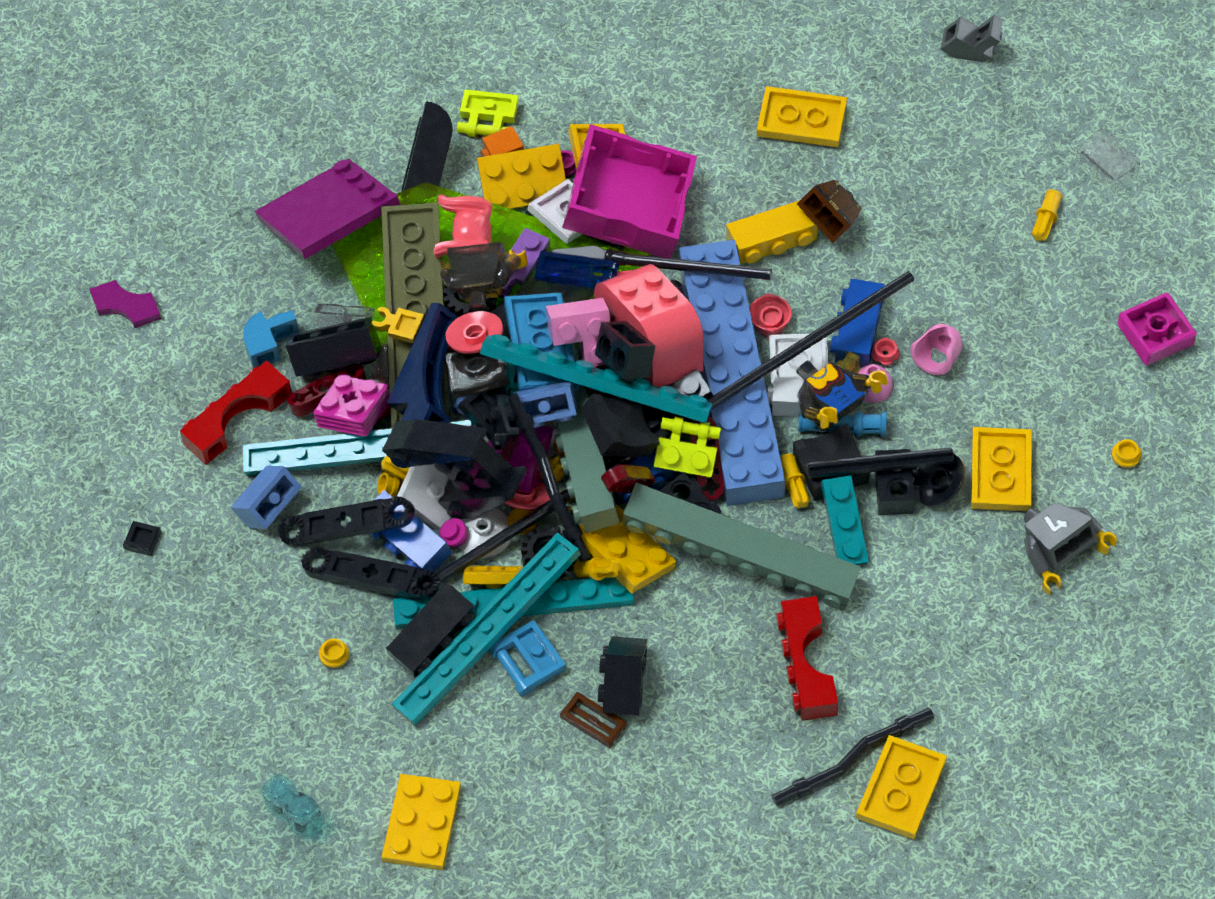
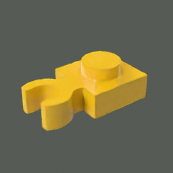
M379 307L377 311L385 319L381 322L373 320L372 325L380 332L388 331L387 333L391 338L414 343L425 315L398 308L394 315L391 314L389 309Z

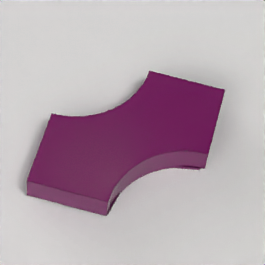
M116 280L89 289L99 315H121L127 318L134 328L161 319L151 292L145 294L128 292L120 287Z

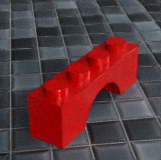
M266 360L262 365L253 368L248 376L238 384L232 385L221 398L208 404L205 410L195 419H190L184 424L180 430L183 445L207 465L228 448L225 439V429L229 421L238 413L249 409H262L272 412L292 394L290 381Z
M817 596L781 601V613H776L778 631H784L785 639L781 640L783 657H789L791 666H786L788 683L795 685L796 693H791L794 712L800 711L801 721L838 716V699L833 676L823 674L812 668L804 656L806 647L814 639L822 635V620Z

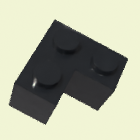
M611 636L609 645L603 647V655L600 656L599 673H605L604 684H599L598 702H603L602 713L639 716L642 707L643 677L646 670L648 639Z

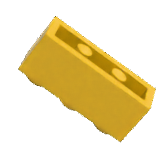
M799 201L726 224L727 241L735 240L740 264L746 262L752 264L759 261L761 257L771 254L780 255L789 248L811 244L817 239L818 227L797 205Z

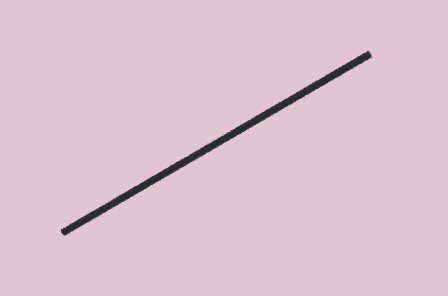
M909 271L905 272L707 399V402L712 403L711 411L913 282V275ZM680 416L681 418H684L683 421L692 422L693 420L684 416ZM660 429L654 434L659 440V437H671L672 431ZM616 457L606 464L607 471L618 465H627L638 457ZM568 489L560 493L565 504L573 500L570 499ZM551 500L436 572L441 583L554 512L555 508ZM425 581L421 583V586L427 591V589L430 590V587H433L434 583Z

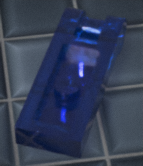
M540 251L535 270V280L595 289L596 284L616 277L619 265L611 260ZM595 272L602 273L603 276L595 275Z

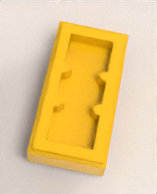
M470 565L464 570L463 584H485L487 588H502L503 584H508L524 566Z

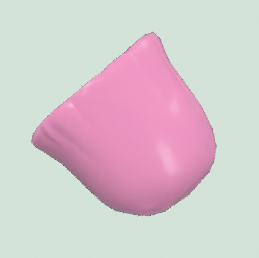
M936 324L911 345V356L915 364L926 373L944 375L951 369L963 348V342L960 333L954 327L946 324ZM932 347L944 353L947 361L943 363L933 361L931 359Z

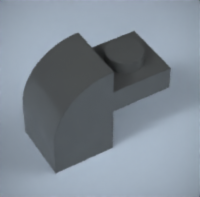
M993 15L980 26H976L963 17H959L944 29L940 50L958 59L979 62L987 61L992 57L993 46H996L1002 38L1003 19Z

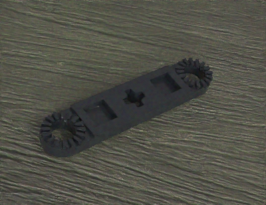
M399 496L286 517L285 520H282L283 523L279 525L280 529H278L282 542L290 544V546H303L406 527L414 518L415 508L411 501ZM404 505V516H401L398 520L395 519L394 510L397 506ZM347 516L351 518V522H348L345 527L341 525V521H344ZM294 524H298V527H300L299 535L292 539L289 537V530Z
M315 547V549L311 548L310 551L307 550L306 554L302 556L303 559H301L302 567L306 570L305 573L309 577L415 600L430 601L442 588L439 576L432 570H421L414 566L337 550L330 551L322 547ZM314 559H324L321 567H310V563ZM376 570L377 575L372 574L370 578H367L366 573ZM425 581L434 583L430 590H419L420 584Z

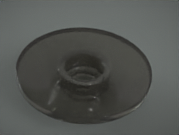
M384 342L380 349L377 363H371L372 380H378L379 383L387 384L388 393H390L388 342Z

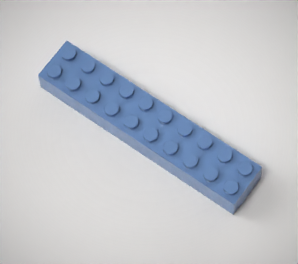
M735 240L679 248V259L740 265ZM681 271L683 285L687 289L689 301L694 307L702 326L703 362L709 388L713 395L761 365L743 277ZM763 377L710 411L709 416L715 421L717 427L721 428L718 440L727 506L785 498V478Z

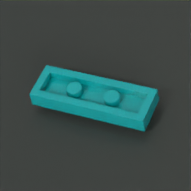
M851 475L822 480L821 487L836 558L855 565L867 564L869 560Z

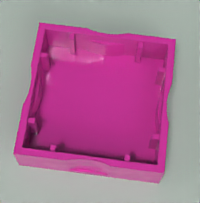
M590 124L581 150L562 228L655 256L671 258L679 239L685 212L684 201L691 186L697 156L661 145L644 143L628 135Z

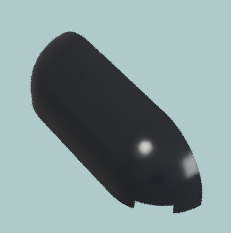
M425 102L422 117L418 121L402 184L401 205L432 203L438 193L453 127L448 113L441 106L433 102Z

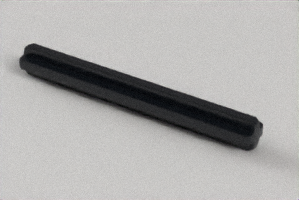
M940 448L815 461L807 464V472L810 478L946 465L954 463V452L952 448Z

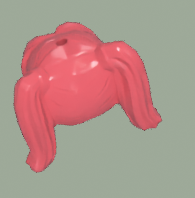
M443 194L439 195L438 204L444 210L455 213L452 231L453 241L437 243L433 251L435 257L439 258L443 255L451 254L468 258V260L479 259L488 251L491 245L492 228L490 216L492 214V204L482 197H447Z

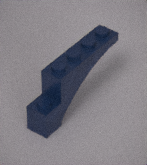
M431 303L387 401L388 405L403 415L401 421L413 419L449 423L450 417L445 414L442 399V375L448 348L446 331L449 325L458 317L440 303Z

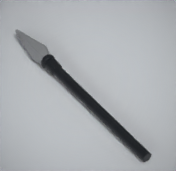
M597 246L552 250L553 254L591 266L605 264L607 266L631 265L643 267L652 264L660 269L771 280L773 274L772 269L627 254L626 252L613 251L612 249L604 250Z

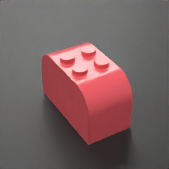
M649 264L596 284L594 299L604 298L609 309L610 322L627 321L655 345L649 378H644L650 382V385L662 387L680 380L696 369L699 372L703 371V330L699 317L688 299L656 266Z

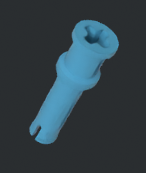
M862 411L854 412V415L837 414L838 423L829 422V427L825 429L820 427L818 419L799 413V432H831L839 426L848 424L851 432L857 435V437H862L863 434H881V437H886L887 411H882L881 414H863Z

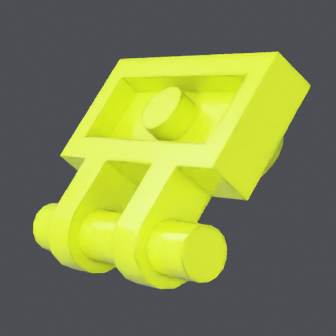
M464 90L460 118H467L469 121L468 123L458 122L457 133H466L468 137H476L477 135L488 136L507 128L503 127V123L514 124L519 104L518 95ZM479 120L493 121V125L478 123Z
M675 416L674 419L663 417L661 429L670 430L672 434L671 439L659 437L660 444L657 446L654 467L712 477L717 448L706 446L707 437L719 439L721 428L710 426L708 422L697 424L683 421L684 418ZM681 433L697 435V444L680 441Z

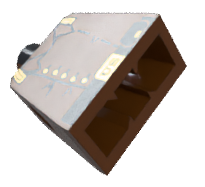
M836 180L815 185L797 203L800 209L832 243L854 223L862 210L861 206L854 200L853 194L845 190Z

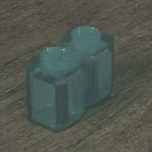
M274 774L260 788L268 812L276 819L287 822L290 830L298 837L310 840L324 825L321 811L316 801L309 795L298 792L293 782L287 777Z

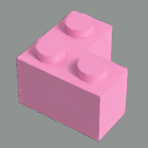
M604 298L546 306L548 333L553 345L579 342L582 360L592 363L594 367L605 366V363L595 355L601 322H610L609 309Z

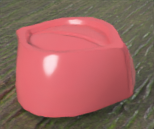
M770 293L757 298L749 308L753 326L768 340L769 335H780L787 327L792 314L791 307L786 300Z

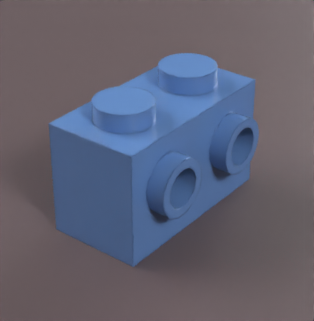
M570 381L514 392L518 394L526 412L531 414L535 422L534 428L544 425L546 421L564 422L573 419V416L577 415V401L573 384Z
M266 465L230 508L249 528L267 529L302 486L284 466Z

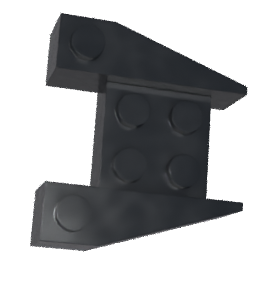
M419 419L397 421L382 449L397 467L407 468L434 464L438 471L444 473L449 480L444 488V494L440 497L438 503L447 511L451 518L460 520L476 518L514 498L527 470L525 466L512 467L484 440L487 430L483 427Z

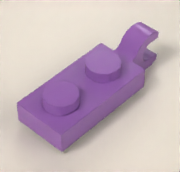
M527 228L523 230L511 250H514L515 254L526 250L528 264L521 269L512 268L507 270L505 265L510 260L508 253L499 267L502 280L500 282L499 278L496 283L497 288H499L497 290L498 296L502 298L509 296L515 284L524 287L549 248V238Z

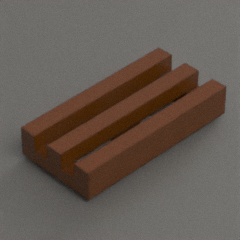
M576 692L560 713L561 719L609 749L612 747L615 739H618L622 730H625L627 727L626 721L615 714L602 713V706L579 692ZM579 702L583 706L587 707L588 709L592 710L604 719L616 725V727L612 729L608 725L599 721L598 718L594 717L591 714H588L587 712L583 711L575 705ZM570 712H573V713H575L576 715L580 716L581 718H583L584 720L588 721V722L591 723L592 725L596 726L597 728L601 729V730L604 731L605 733L609 734V736L604 735L603 733H601L600 731H598V730H596L595 728L591 727L590 725H588L587 723L583 722V721L580 720L579 718H577V717H575L574 715L570 714Z

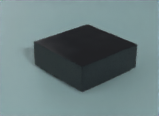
M133 521L123 543V548L128 551L152 556L162 532L161 528Z

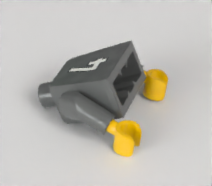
M1057 502L1051 504L1042 512L1036 508H1031L1024 516L1027 534L1024 539L1026 553L1036 573L1042 575L1044 579L1042 589L1049 595L1051 594V589L1047 582H1054L1058 589L1061 586L1060 577L1057 574L1050 573V568L1056 571L1096 540H1098L1096 548L1102 554H1108L1110 551L1109 546L1104 541L1109 542L1113 547L1117 543L1115 534L1111 532L1104 533L1101 530L1103 528L1102 525L1085 508L1067 507Z

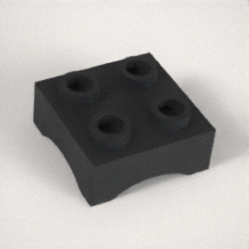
M592 394L581 407L601 456L648 457L660 444L657 436L650 431L645 422L641 403L625 398H606L601 394Z
M848 424L839 426L831 432L818 437L800 439L793 442V455L796 457L801 473L806 478L805 482L814 501L824 498L821 487L822 480L851 475L854 488L869 483L870 472L810 478L808 476L807 464L809 462L862 457Z

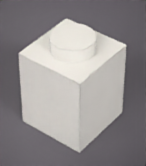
M774 376V388L768 387L767 392L769 405H772V416L799 417V413L806 414L809 382L805 378Z

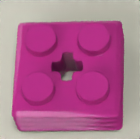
M1168 292L1119 313L1117 325L1145 365H1150L1195 344L1196 331Z
M339 375L313 412L314 418L317 419V427L367 436L388 405L387 401L390 393H388L389 389L387 388L388 385L375 382L374 380H362L348 375Z

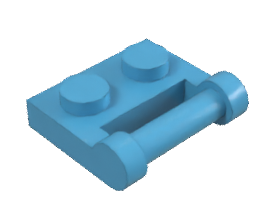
M534 620L499 639L488 650L494 659L499 660L516 684L515 689L521 697L526 696L534 691L536 687L566 670L565 662ZM512 647L515 648L533 673L526 678L508 654L507 651Z

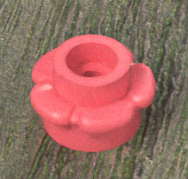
M882 338L873 345L871 356L875 362H881L882 365H891L900 356L897 344L892 339Z

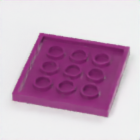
M348 158L338 161L327 171L255 210V213L261 223L306 259L382 216L381 207L401 204L394 192Z

